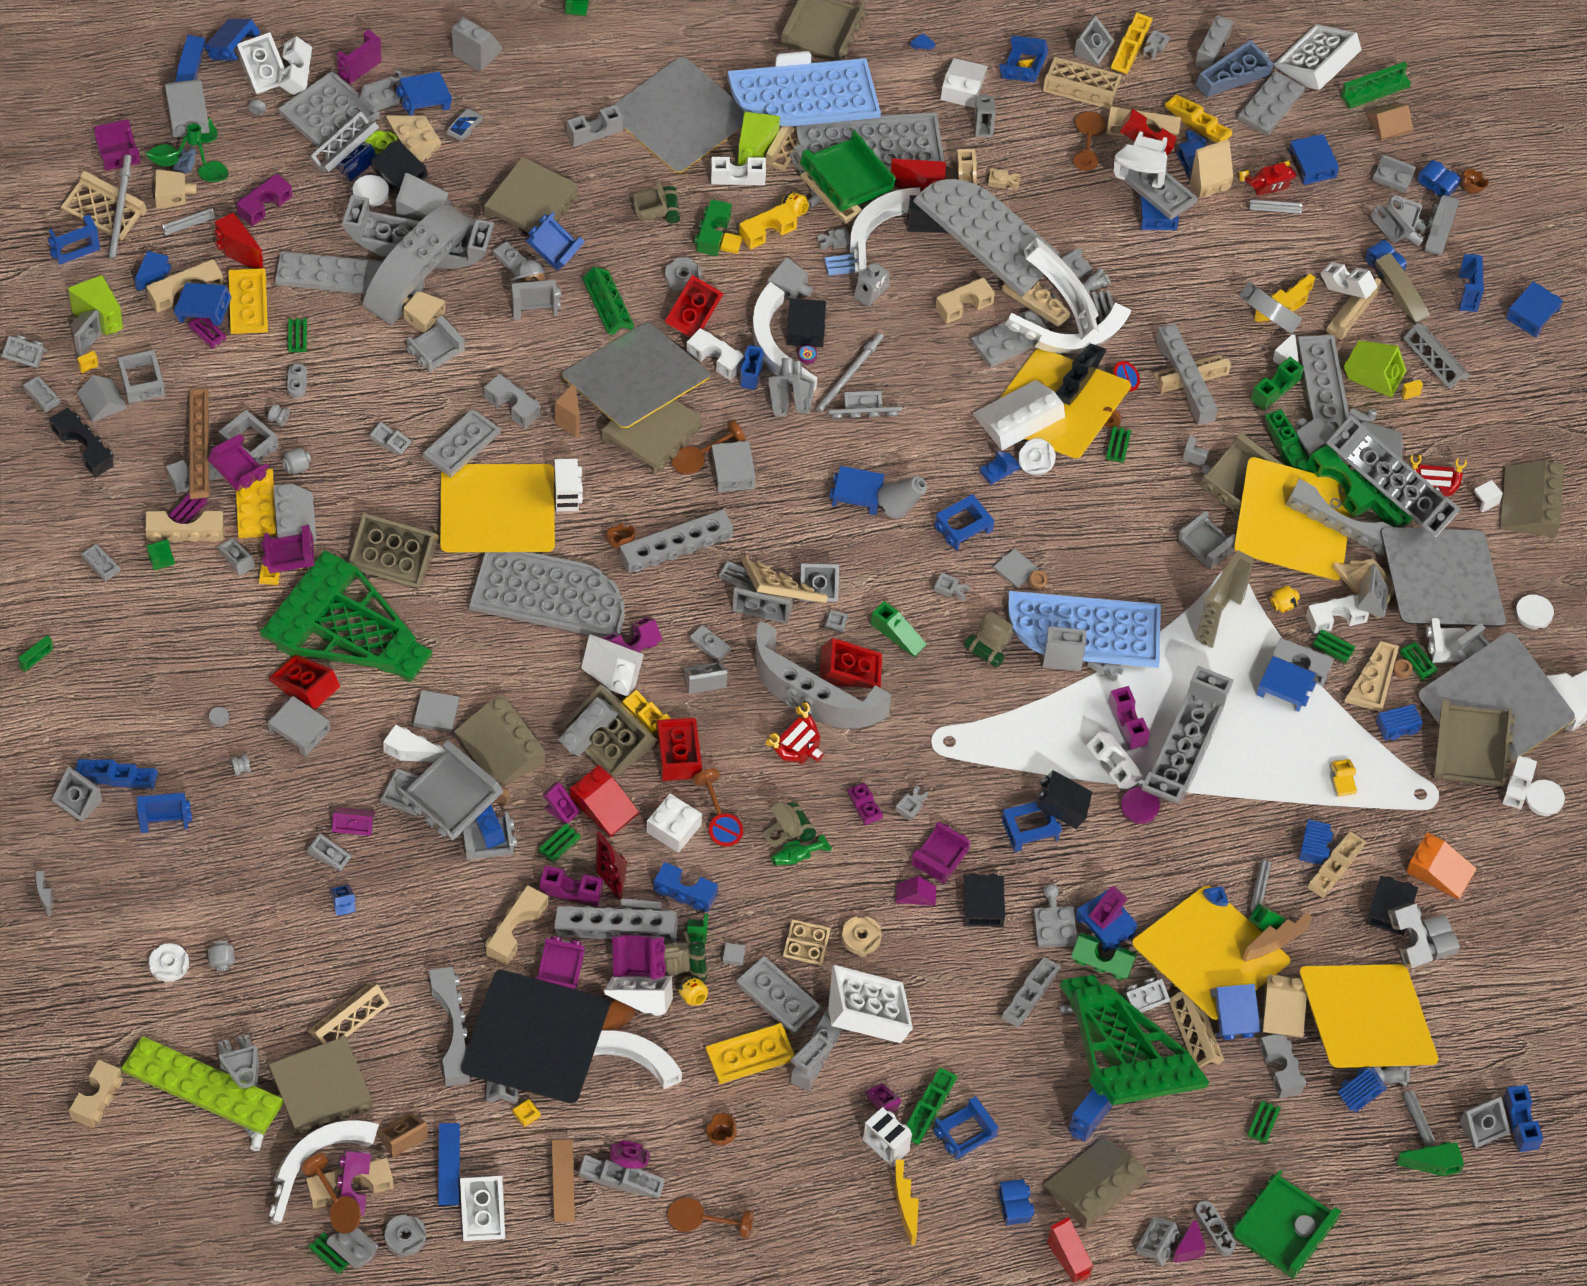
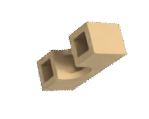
M983 277L979 280H973L965 286H959L951 292L941 294L936 299L935 309L944 322L948 324L962 318V303H971L977 310H980L994 303L995 292Z
M101 1060L97 1061L89 1075L90 1085L98 1088L99 1091L93 1096H85L79 1093L69 1109L72 1120L91 1128L94 1127L96 1122H100L105 1106L110 1105L115 1089H119L123 1082L121 1069Z

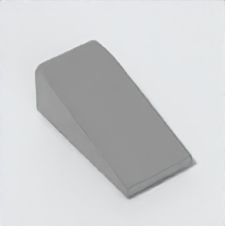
M234 538L217 546L220 553L239 575L255 567L253 557Z
M320 833L306 851L314 858L340 872L352 857Z

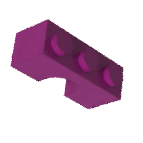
M275 174L236 203L237 214L253 227L266 217L263 203L273 202L280 207L293 197L292 186L280 175Z
M649 616L631 624L634 635L628 642H624L622 635L616 632L601 638L639 653L641 652L640 650L655 647L657 642L662 641L656 620Z
M1126 686L1111 690L1108 703L1129 750L1148 745L1150 732L1144 718L1137 717L1135 711L1136 701L1130 687Z
M545 865L540 880V892L545 895L598 907L603 891L602 878L584 874L582 880H574L565 875L564 869Z
M344 1149V1154H340L339 1167H342V1173L337 1177V1187L340 1188L337 1198L342 1196L354 1198L359 1204L361 1216H364L366 1194L353 1191L351 1182L358 1174L369 1175L371 1153L369 1151Z

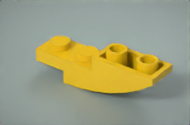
M1309 274L1305 278L1302 277L1297 285L1293 288L1290 287L1286 293L1280 289L1276 294L1272 293L1270 296L1290 310L1295 311L1307 303L1309 291L1313 289L1316 277ZM1255 310L1254 320L1256 322L1270 320L1258 310Z

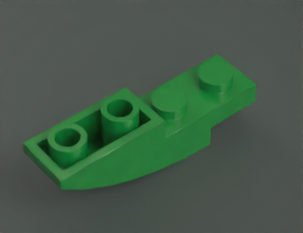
M1279 409L1266 414L1267 426L1285 466L1314 473L1306 465L1308 458L1298 443L1299 437L1283 410Z

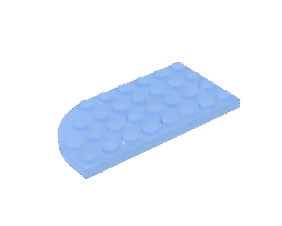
M866 58L728 71L727 73L730 89L737 104L745 112L780 116L779 126L880 118L881 116Z
M1009 591V622L1013 625L1012 629L1016 636L1032 650L1044 655L1048 626L1087 630L1083 661L1159 668L1161 604Z

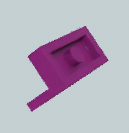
M336 807L333 813L332 832L371 836L375 811Z

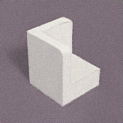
M1492 480L1474 490V493L1482 501L1480 506L1481 512L1500 504L1503 493Z

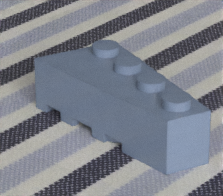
M1250 40L1201 72L1195 85L1206 97L1269 76L1274 63Z

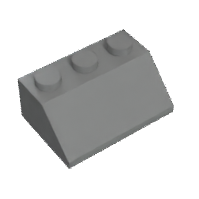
M294 484L274 485L278 538L302 534V526L309 525L314 542H317L313 493Z
M739 582L736 585L733 597L734 612L788 624L794 605V598L760 593L749 583Z

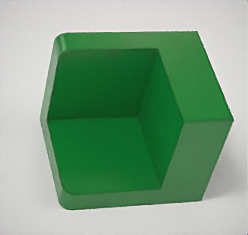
M566 0L565 14L586 16L589 0Z
M168 539L146 545L148 558L154 571L175 564Z
M1260 903L1257 904L1249 918V921L1263 930H1266L1269 926L1277 930L1285 920L1279 913Z
M704 914V920H688L687 935L690 942L701 941L706 944L708 914Z

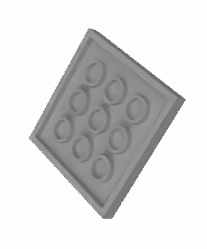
M333 71L278 108L279 114L317 147L324 143L358 111H362L369 122H373L380 117L379 111L372 112L359 100L360 94ZM360 118L355 121L356 129L364 126ZM351 130L343 131V140L350 138ZM338 141L330 143V151L338 147Z

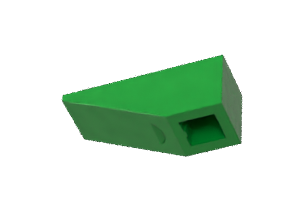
M883 601L872 612L871 625L914 658L927 646L926 642L901 613L887 602Z
M1444 1142L1439 1146H1424L1414 1151L1404 1150L1399 1153L1396 1165L1438 1176L1461 1173L1464 1161L1457 1142Z

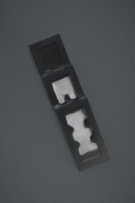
M1090 343L1072 362V369L1064 376L1062 386L1055 392L1063 403L1071 405L1081 393L1106 353V348Z

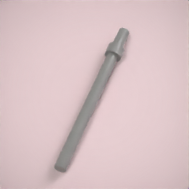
M130 155L124 156L123 168L120 169L119 176L121 181L109 259H116L128 179L131 177L130 165L132 156Z
M878 333L872 341H869L864 346V351L816 407L818 412H823L866 358L875 352L877 345L884 338L881 333Z

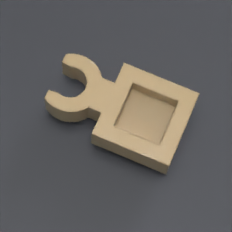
M991 168L988 187L1006 189V185H1009L1011 188L1018 189L1019 182H1015V180L1020 181V174L1008 175V170Z

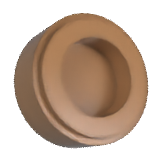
M1040 570L1033 571L1028 577V584L1034 590L1043 589L1048 582L1047 575Z
M1399 659L1394 664L1393 673L1398 678H1408L1412 673L1413 666L1408 660Z

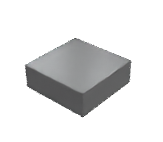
M829 610L825 629L844 633L848 614Z
M726 943L723 964L743 966L746 945Z

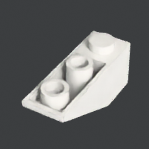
M397 725L394 726L383 742L384 752L400 761L435 762L440 758L441 754L443 755L446 752L440 745H434L424 737L417 736L407 728H401Z

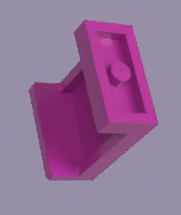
M369 29L363 33L364 44L349 55H345L341 51L337 52L338 75L349 84H352L382 62L381 39Z
M128 119L94 127L95 139L105 171L123 167L125 155L132 156L131 165L140 164L138 147L135 145Z
M241 434L214 447L207 459L236 491L242 488L247 489L253 482L263 480L267 475L266 471L269 467L267 463L260 466L242 447L244 438Z
M309 525L302 526V534L271 539L269 533H264L262 549L265 555H262L264 567L267 566L269 573L315 566L314 538Z
M937 822L935 830L921 849L916 850L912 855L911 865L945 884L968 853L971 841L964 834H959L952 830L947 824Z
M621 934L612 937L614 977L630 975L650 977L653 980L665 977L664 937Z
M551 936L550 939L545 938L544 951L536 979L577 990L586 950L585 946H581L582 942L570 940V943L562 942V938Z

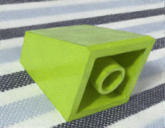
M744 112L739 143L738 166L745 165L748 157H766L767 151L779 132L780 116Z
M102 275L68 288L72 313L79 317L82 312L99 311L101 331L105 335L116 333L123 329L120 305Z
M1358 340L1356 346L1352 349L1350 357L1344 364V370L1349 380L1388 397H1393L1406 373V368L1397 345Z

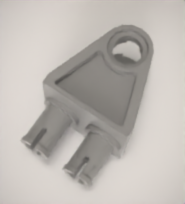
M1396 195L1389 199L1387 207L1379 205L1371 211L1373 221L1393 243L1406 238L1416 246L1420 245L1424 237L1417 233L1415 228L1419 232H1423L1428 225L1427 222L1419 218L1423 205ZM1393 202L1397 204L1398 209L1394 207ZM1377 211H1380L1383 214V218L1379 216Z
M782 358V374L769 377L773 412L776 417L787 415L791 389H793L797 412L808 414L811 409L815 381L802 376V362L794 361L792 358Z
M244 1035L245 1043L242 1036L237 1038L239 1050L232 1051L229 1040H224L225 1048L222 1041L217 1044L220 1052V1070L229 1074L241 1089L251 1086L258 1087L257 1045L252 1046L249 1035Z

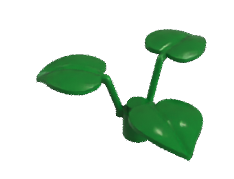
M210 117L208 118L209 133L201 134V126L193 123L187 126V135L183 136V141L178 151L171 145L163 144L145 152L147 158L153 163L160 166H171L179 161L177 155H180L187 141L190 145L199 146L204 165L198 169V175L201 179L208 182H218L227 179L229 176L227 168L222 163L211 161L207 164L205 161L202 142L210 143L218 137L217 129Z

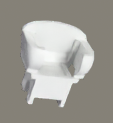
M1140 131L1134 145L1126 144L1115 155V176L1125 180L1129 169L1145 173H1157L1152 187L1161 188L1164 185L1167 167V155L1164 152L1167 138L1164 137L1162 141L1143 137V132Z
M1587 670L1574 677L1565 672L1547 676L1575 714L1574 721L1564 727L1567 731H1575L1587 720Z

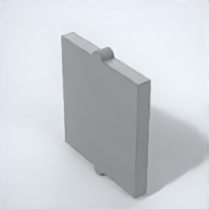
M1015 548L1006 556H1002V560L993 566L995 571L1016 588H1019L1024 582L1028 581V577L1033 571L1039 570L1038 567Z

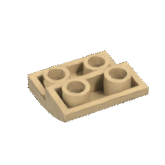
M792 919L783 957L822 966L831 928Z

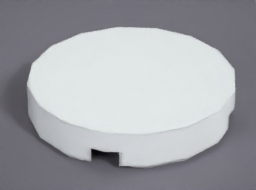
M365 175L359 178L353 185V195L369 198L371 207L382 205L388 198V184L379 176Z
M1034 438L1027 441L1023 448H1021L1018 460L1025 472L1033 476H1041L1052 469L1056 454L1049 442Z
M1527 595L1519 600L1515 613L1520 624L1526 628L1538 630V628H1545L1551 623L1554 610L1546 598L1539 595Z
M1537 780L1530 785L1525 800L1530 810L1537 815L1550 816L1554 813L1557 814L1562 809L1565 796L1560 786L1553 781Z
M162 944L156 950L154 949L149 957V969L152 975L164 982H173L182 978L189 968L188 954L177 944Z

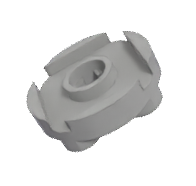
M686 257L674 259L665 269V279L672 290L682 291L691 275L700 280L702 276L701 267L697 266L694 260ZM681 272H685L687 276H680Z
M398 1215L391 1219L386 1226L385 1243L389 1250L399 1257L410 1256L419 1252L426 1243L425 1226L415 1216L413 1218L407 1215ZM402 1232L406 1234L411 1233L408 1239L401 1238Z

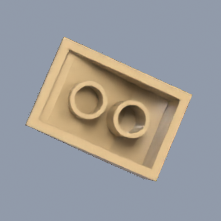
M1227 139L1197 149L1190 185L1198 198L1209 197L1231 188L1233 170L1230 141Z
M1267 975L1264 989L1263 1032L1303 1037L1307 994L1302 979Z

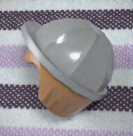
M528 260L521 262L517 266L515 277L509 280L510 282L522 280V283L530 280L534 282L545 281V271L536 261Z

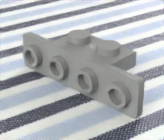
M1443 195L1439 204L1435 203L1432 213L1435 214V217H1431L1428 227L1431 230L1425 251L1442 255L1459 199Z
M881 391L844 392L845 409L828 410L827 416H831V419H841L843 415H850V418H860L861 415L868 414V417H879V414H887V416L891 417L898 416V413L902 411V407L882 408Z

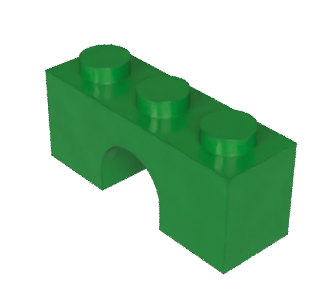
M711 199L709 206L706 205L704 210L705 219H701L699 226L701 231L700 234H696L694 244H697V252L718 257L723 241V232L717 231L714 228L721 227L727 229L732 215V204Z
M1290 356L1278 366L1277 372L1271 380L1265 377L1253 388L1251 401L1265 411L1301 380L1304 367Z
M1084 933L1078 936L1071 956L1077 964L1086 966V964L1094 967V970L1101 973L1107 971L1119 980L1127 979L1130 976L1137 953L1118 947L1114 957L1104 958L1098 952L1100 939Z

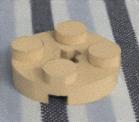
M857 916L849 919L843 927L842 942L844 946L852 953L861 957L874 952L881 943L880 925L874 919L866 916L864 918H858ZM857 933H866L865 938H859Z

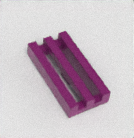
M196 317L188 323V327L211 349H214L216 344H221L222 340L225 341L227 339L226 335L213 325L208 318ZM201 320L204 324H206V325H207L217 336H219V337H216L215 335H213V334L210 332V330H209L207 327H205V326H204L201 322H199V321Z
M189 493L168 517L176 523L188 524L207 504V499L198 498L192 500ZM197 502H199V503L197 504V506L189 513V511L191 510V508H192ZM186 514H188V515L185 517V519L181 522L180 520H181Z

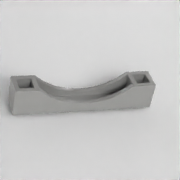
M1176 324L1159 327L1156 342L1162 354L1173 364L1182 381L1191 413L1197 425L1215 421L1217 406Z
M1301 479L1297 481L1286 502L1287 506L1307 515L1310 519L1324 524L1328 528L1340 532L1343 536L1373 549L1376 553L1386 556L1381 531L1385 527L1392 526L1384 522L1367 523L1350 519L1328 505L1316 487Z
M453 967L429 970L432 997L445 1009L454 1030L452 1043L443 1058L445 1086L470 1084V1076L465 1075L461 1071V1065L468 1045L465 1046L464 1040L468 1039L466 1027L462 1028L465 1016L464 1010L459 1009V1004H462L461 991L457 992L456 986H459L458 974H454Z

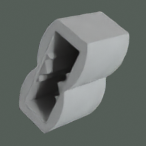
M1445 914L1422 920V925L1427 930L1426 938L1432 947V955L1435 960L1458 954L1460 946Z

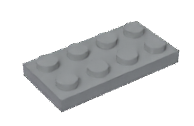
M1275 71L1238 115V120L1268 136L1304 93L1305 87Z
M1130 169L1126 179L1123 180L1170 220L1196 204L1198 197L1167 172L1164 185L1161 188L1152 187L1157 173H1145Z
M1031 309L1018 315L1049 330ZM1005 322L972 337L971 344L988 366L992 368L1035 347L1037 340L1028 339L1024 334L1010 330L1008 326L1004 325Z
M472 409L424 451L423 458L451 478L501 433V429Z
M765 956L736 980V985L777 1022L782 1023L783 1027L793 1036L822 1010V1007Z

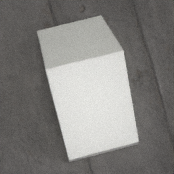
M1291 335L1275 350L1273 361L1278 365H1281L1290 356L1299 363L1295 335Z

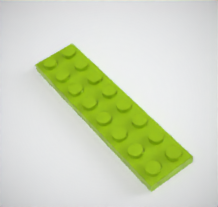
M142 1036L121 1068L122 1072L261 1135L265 1134L284 1104L283 1098L256 1086L241 1089L229 1074Z

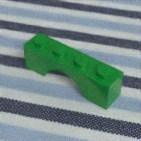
M1328 444L1311 454L1306 465L1317 477L1332 478L1342 486L1345 492V500L1342 505L1354 518L1370 509L1376 498Z

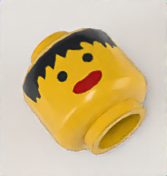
M794 191L787 193L781 200V204L787 203L796 217L804 215L809 208L806 196Z
M1288 585L1274 590L1272 597H1270L1274 610H1278L1280 613L1296 608L1297 600L1300 599L1297 590L1292 589Z
M690 976L681 981L678 992L688 1005L695 1006L705 1002L708 988L699 977Z

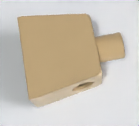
M156 170V208L186 204V194H197V184L186 183L184 173Z
M420 291L416 292L412 298L406 297L402 301L404 319L423 334L429 331L435 325L436 319L445 313L444 300Z

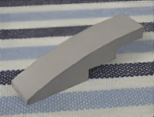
M1043 957L1026 978L1024 985L1014 996L1013 1002L1004 1011L1002 1019L1019 1028L1046 992L1061 966Z
M587 1155L582 1157L577 1176L605 1186L657 1199L660 1198L665 1179L641 1169L622 1167L607 1159L602 1162Z

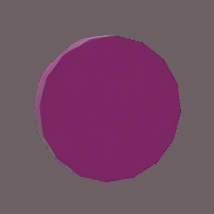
M1142 787L1129 789L1121 800V811L1124 817L1129 818L1136 824L1152 822L1160 809L1158 797L1142 791Z
M623 1140L619 1141L618 1144L613 1143L611 1145L609 1157L619 1166L638 1169L648 1165L650 1152L647 1148L646 1150L642 1149L643 1146L639 1143Z

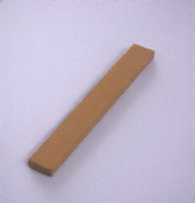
M208 388L189 390L190 499L210 497L209 461L207 460L209 457Z

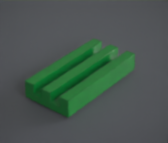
M288 318V352H307V318H303V320H300V318H296V320ZM292 326H296V348H292ZM300 326H303V347H300Z
M1113 426L1106 460L1124 463L1131 435L1130 429L1124 431V428L1117 429L1116 426ZM1115 434H1118L1119 437L1117 441L1114 456H1111ZM1126 436L1122 457L1119 458L1118 454L1122 437Z
M1324 630L1320 631L1312 647L1345 664L1355 650V646Z
M48 635L18 658L19 667L23 672H26L53 650L52 639Z
M1416 641L1400 649V655L1412 664V670L1421 681L1425 677H1430L1432 673H1437L1438 669ZM1412 648H1413V649L1415 650V652L1419 655V657L1416 656V654L1412 651ZM1422 660H1423V662L1427 665V667L1429 668V670L1424 666V664L1422 663Z
M566 823L539 848V852L554 863L581 838V835L576 833L573 828H569V825ZM570 836H572V838L562 848H560L553 856L551 855Z
M1262 1100L1249 1130L1248 1137L1267 1144L1281 1107L1277 1106L1276 1108L1273 1104H1266V1101ZM1263 1108L1267 1109L1256 1135L1253 1132ZM1272 1111L1274 1112V1115L1270 1122L1265 1137H1261L1262 1131L1265 1127L1269 1114Z
M323 1232L321 1237H317L315 1242L309 1245V1249L339 1275L350 1263L342 1260L323 1243V1241L327 1242L329 1238ZM320 1246L334 1260H336L341 1265V1267H338L335 1263H333L317 1247Z

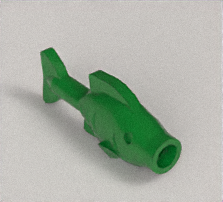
M821 835L816 843L807 846L801 845L800 841L796 840L785 844L776 854L771 855V860L774 866L797 865L803 859L811 858L810 852L819 849L831 851L832 847L826 841L824 835Z

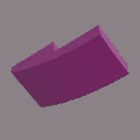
M865 782L847 789V793L865 825L883 818V813L874 802L873 794Z

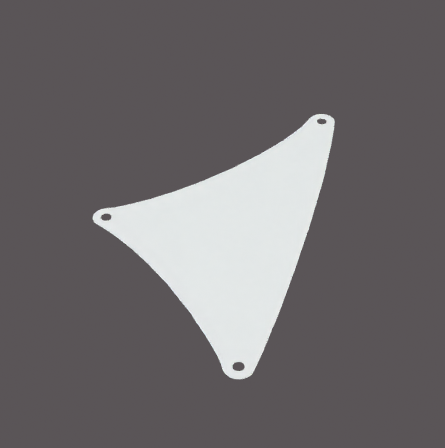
M1223 572L1216 577L1211 586L1195 603L1160 631L1159 668L1120 665L1124 670L1122 675L1114 672L1118 675L1116 681L1110 679L1108 673L1102 676L1096 672L1047 697L1012 711L971 723L941 727L934 732L931 739L932 747L939 755L961 761L1048 775L1054 770L1069 779L1116 784L1109 775L1112 768L1105 761L1097 760L1086 746L1098 732L1111 733L1144 775L1134 786L1142 787L1148 773L1152 772L1186 698L1193 674L1197 666H1201L1234 680L1213 737L1187 793L1328 806L1428 810L1433 808L1439 799V791L1432 782L1417 774L1395 757L1359 725L1321 685L1316 684L1313 692L1309 691L1307 695L1310 696L1306 707H1301L1300 712L1296 711L1297 705L1269 693H1266L1264 698L1256 695L1259 684L1282 637L1265 614L1249 583L1241 605L1229 600L1222 611L1214 647L1202 645L1196 640L1205 598ZM1300 663L1294 664V665H1297V666H1299V667H1302V668L1306 669V667H1305L1303 664H1300ZM1126 686L1130 687L1135 698L1137 717L1144 718L1150 732L1148 745L1131 750L1128 748L1108 703L1111 690ZM947 736H952L955 738L956 743L952 747H947L944 745L943 739ZM1350 759L1356 768V775H1353L1357 793L1338 797L1333 783V777H1336L1331 768V762ZM1416 789H1423L1426 791L1427 797L1419 800L1414 796V792Z

